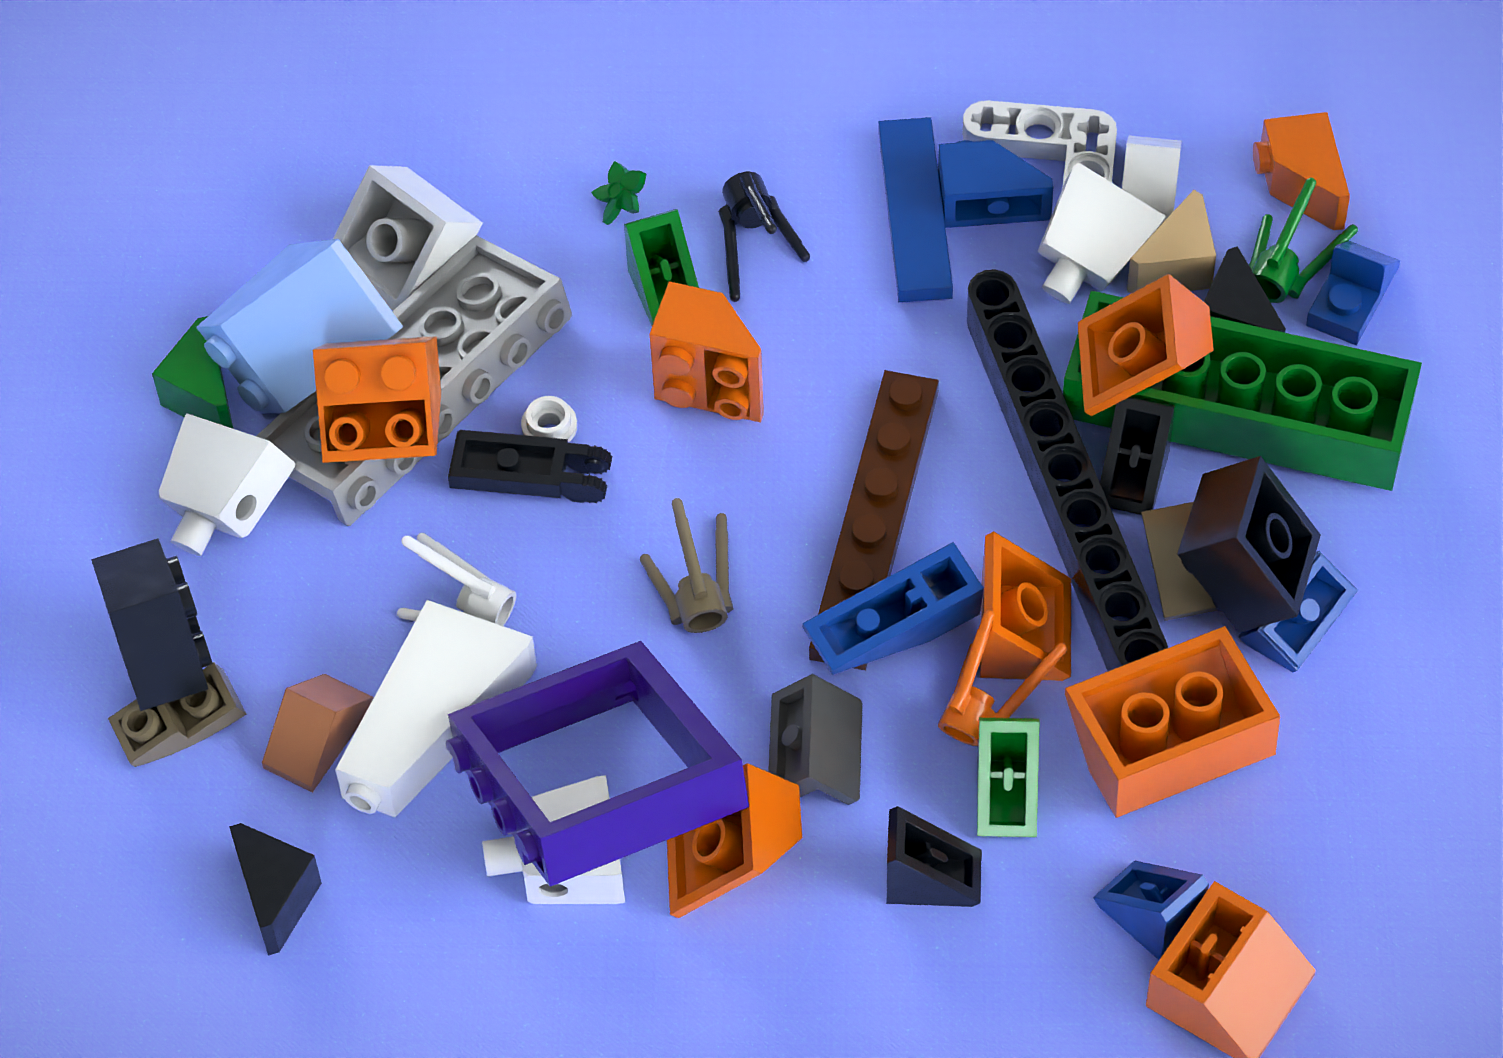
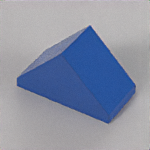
M1135 860L1093 898L1100 909L1155 958L1160 960L1208 891L1209 883L1203 874Z

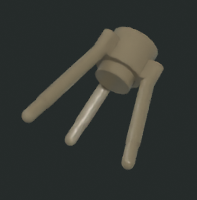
M674 498L671 505L689 575L679 581V590L674 594L659 568L656 567L648 554H642L640 562L666 604L671 623L673 625L683 623L686 631L703 633L720 627L726 622L728 618L727 613L734 609L729 594L727 516L724 513H719L716 516L715 582L709 574L701 573L683 502L680 498Z

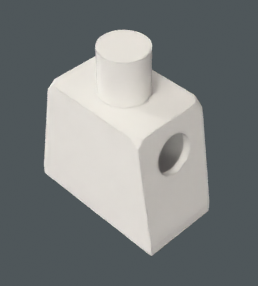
M1076 162L1065 180L1038 249L1039 254L1055 263V266L1042 285L1043 290L1053 298L1066 304L1071 303L1083 281L1095 289L1103 291L1127 265L1130 258L1158 229L1166 216L1089 168Z
M186 413L159 489L160 500L182 516L170 542L190 554L202 556L214 530L238 538L248 536L292 473L296 463L268 440Z
M602 775L532 796V799L547 819L552 822L608 800L610 797L606 775ZM513 836L482 841L487 877L523 871L527 901L532 904L625 903L620 859L550 887L533 863L524 865L517 851Z

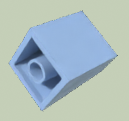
M330 239L289 244L196 328L206 340L204 347L209 356L218 365L227 368L240 384L237 387L238 393L248 406L261 413H286L316 391L313 349L326 343L386 340L396 334L403 326L340 240Z

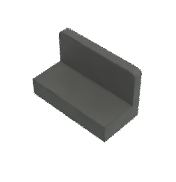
M814 674L772 693L768 772L799 785L800 797L818 789L847 805L860 799L862 701L858 697Z

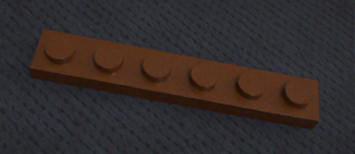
M884 370L818 614L891 576L939 393V380ZM810 642L809 660L825 663L813 643ZM868 663L854 667V669L866 671Z

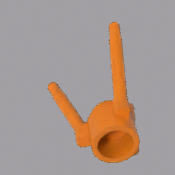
M987 609L983 613L974 641L969 645L954 693L938 722V727L944 733L960 742L971 746H978L979 717L1010 718L1067 652L1066 644H1057L995 713L992 709L995 702L994 698L988 693L972 686L995 618L994 611Z

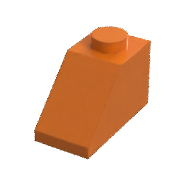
M1328 112L1264 119L1261 141L1253 143V161L1256 173L1265 174L1270 195L1293 207L1305 181L1310 177L1314 178L1316 186L1303 214L1334 231L1345 229L1350 194Z

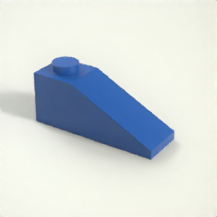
M952 542L803 623L802 628L831 674L834 675L931 642L980 615L984 587L955 543Z

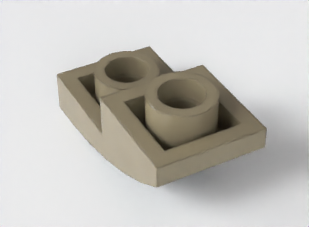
M1194 502L1141 512L1164 621L1219 611L1215 607L1212 598L1194 575L1185 569L1177 555Z
M215 662L203 669L208 690L140 711L136 699L108 718L131 765L134 767L141 766L186 749L221 731L246 715L224 669Z

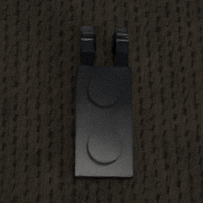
M459 430L456 434L448 474L449 487L561 498V495H563L572 502L597 503L605 499L607 491L606 481L597 476H591L589 473H607V470H610L613 456H611V452L602 447L568 443V439ZM568 466L578 473L566 472V467Z

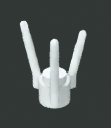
M419 533L417 540L408 535L401 539L403 546L464 584L456 603L458 609L495 624L505 625L516 601L515 591L491 580L425 533ZM399 608L397 616L401 619L416 621L421 610Z

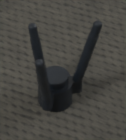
M750 171L741 172L730 177L725 182L722 194L726 205L720 208L718 213L724 227L729 297L731 301L737 302L740 299V277L736 224L739 223L745 228H757L764 225L769 234L776 233L778 227L791 248L794 249L803 262H807L810 259V254L781 212L776 198L769 195L764 181L759 174Z

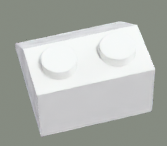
M369 165L333 239L340 240L388 307L394 310L475 237L483 222L408 167Z

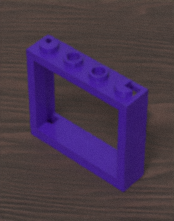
M642 641L635 642L448 714L453 738L446 740L445 744L453 757L456 772L462 773L465 771L467 773L471 789L480 804L489 803L495 823L503 836L511 834L514 837L517 851L524 865L533 863L550 887L749 807L742 759ZM633 701L688 767L550 822L498 753Z

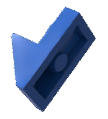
M1352 241L1336 245L1333 250L1330 273L1308 312L1306 326L1357 346L1396 274L1400 260Z

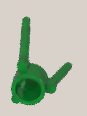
M1311 177L1305 181L1276 245H1272L1268 250L1266 248L1273 217L1270 214H1265L1262 217L1249 267L1271 303L1283 302L1287 295L1294 299L1299 298L1305 285L1332 259L1335 246L1348 242L1358 232L1356 225H1349L1299 273V258L1288 246L1316 186V180Z

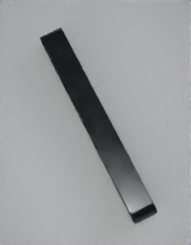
M992 269L977 273L968 285V330L1068 576L1071 578L1072 586L1107 672L1167 649L1168 645L1017 283L1012 276L1004 271ZM1057 479H1067L1071 481L1063 482ZM1076 524H1085L1090 527H1079ZM1094 570H1105L1110 573L1100 574L1094 572ZM1123 616L1127 617L1130 620L1119 621L1113 619L1112 617Z

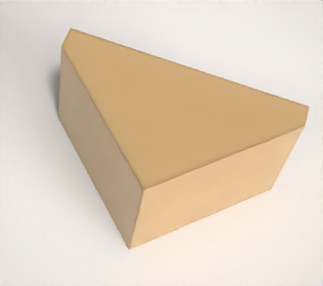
M1193 190L1130 258L1127 292L1133 293L1167 274H1170L1190 291L1210 289L1214 277L1216 252L1203 194Z

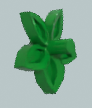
M616 161L613 162L608 171L609 184L602 185L591 192L596 199L607 203L603 213V223L611 224L617 218L621 209L631 214L639 212L638 196L636 194L644 187L646 173L639 170L629 171L622 164Z

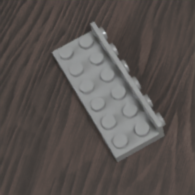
M476 235L392 311L403 327L389 339L437 336L441 383L439 443L479 404L484 402L512 373L523 366L528 358L546 341L559 332L571 319L572 311L561 278ZM316 391L286 413H280L256 435V437L273 443L294 461L296 465L289 477L331 501L338 520L347 526H351L362 514L372 508L379 498L405 474L409 473L423 458L408 457L323 463Z

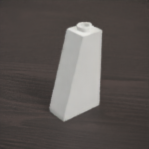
M427 600L335 769L342 798L361 812L372 814L378 811L396 817L453 758L445 744L446 740L453 738L448 714L523 686L533 676L537 668L533 636Z

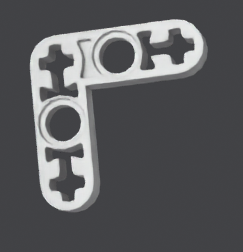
M991 100L978 101L971 104L965 110L962 126L963 140H993L1021 158L1065 161L1063 185L1076 162H1079L1112 183L1117 126L1112 116L1104 111ZM982 124H992L991 131L980 130ZM1010 125H1016L1015 135L1009 134ZM1033 125H1045L1052 129L1054 133L1045 139H1035L1027 135L1025 130ZM1088 133H1098L1096 152L1086 151Z

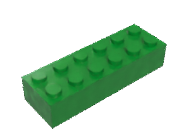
M1090 291L1082 319L1124 297ZM1210 316L1214 351L1185 369L1132 395L1133 397L1175 406L1171 442L1246 459L1261 456L1268 464L1392 491L1415 400L1422 362ZM1077 334L1064 377L1063 396L1073 420L1111 428L1116 404L1093 416L1084 412L1079 335Z

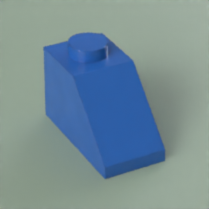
M963 140L956 143L939 144L938 174L945 228L1050 220L1054 188L1051 177L993 140Z

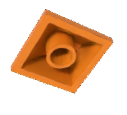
M1167 274L1079 321L1078 335L1084 412L1093 416L1185 369L1214 351L1209 306L1170 274Z
M746 763L743 765L749 802L748 808L667 840L669 907L671 916L680 918L757 877L802 839L799 785Z

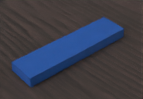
M931 117L878 121V135L898 303L953 299V283Z

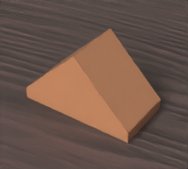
M322 674L287 687L262 760L263 769L313 793L357 730L374 697L327 674Z

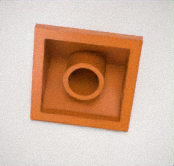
M993 531L985 535L981 582L984 587L981 619L987 609L994 611L995 618L980 662V678L1026 679L1059 643L1066 644L1067 652L1043 680L1063 681L1070 678L1071 578Z

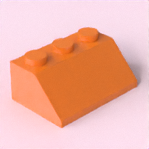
M1226 626L1065 688V697L1089 772L1115 818L1276 755L1280 714Z

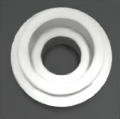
M555 396L539 397L530 403L522 416V433L526 436L568 439L569 443L577 431L576 414L561 398ZM547 424L557 425L551 428H543Z

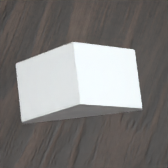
M1129 135L1126 144L1122 189L1166 216L1163 220L1164 222L1174 211L1182 141Z

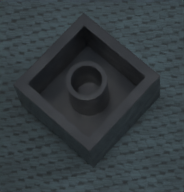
M1258 456L1202 474L1177 555L1185 569L1194 575L1212 598L1215 607L1224 613L1240 633L1298 616L1321 534L1264 459Z
M159 538L91 559L140 711L208 690L202 668L213 663L205 637L200 630L196 617L198 615L177 555L166 558Z

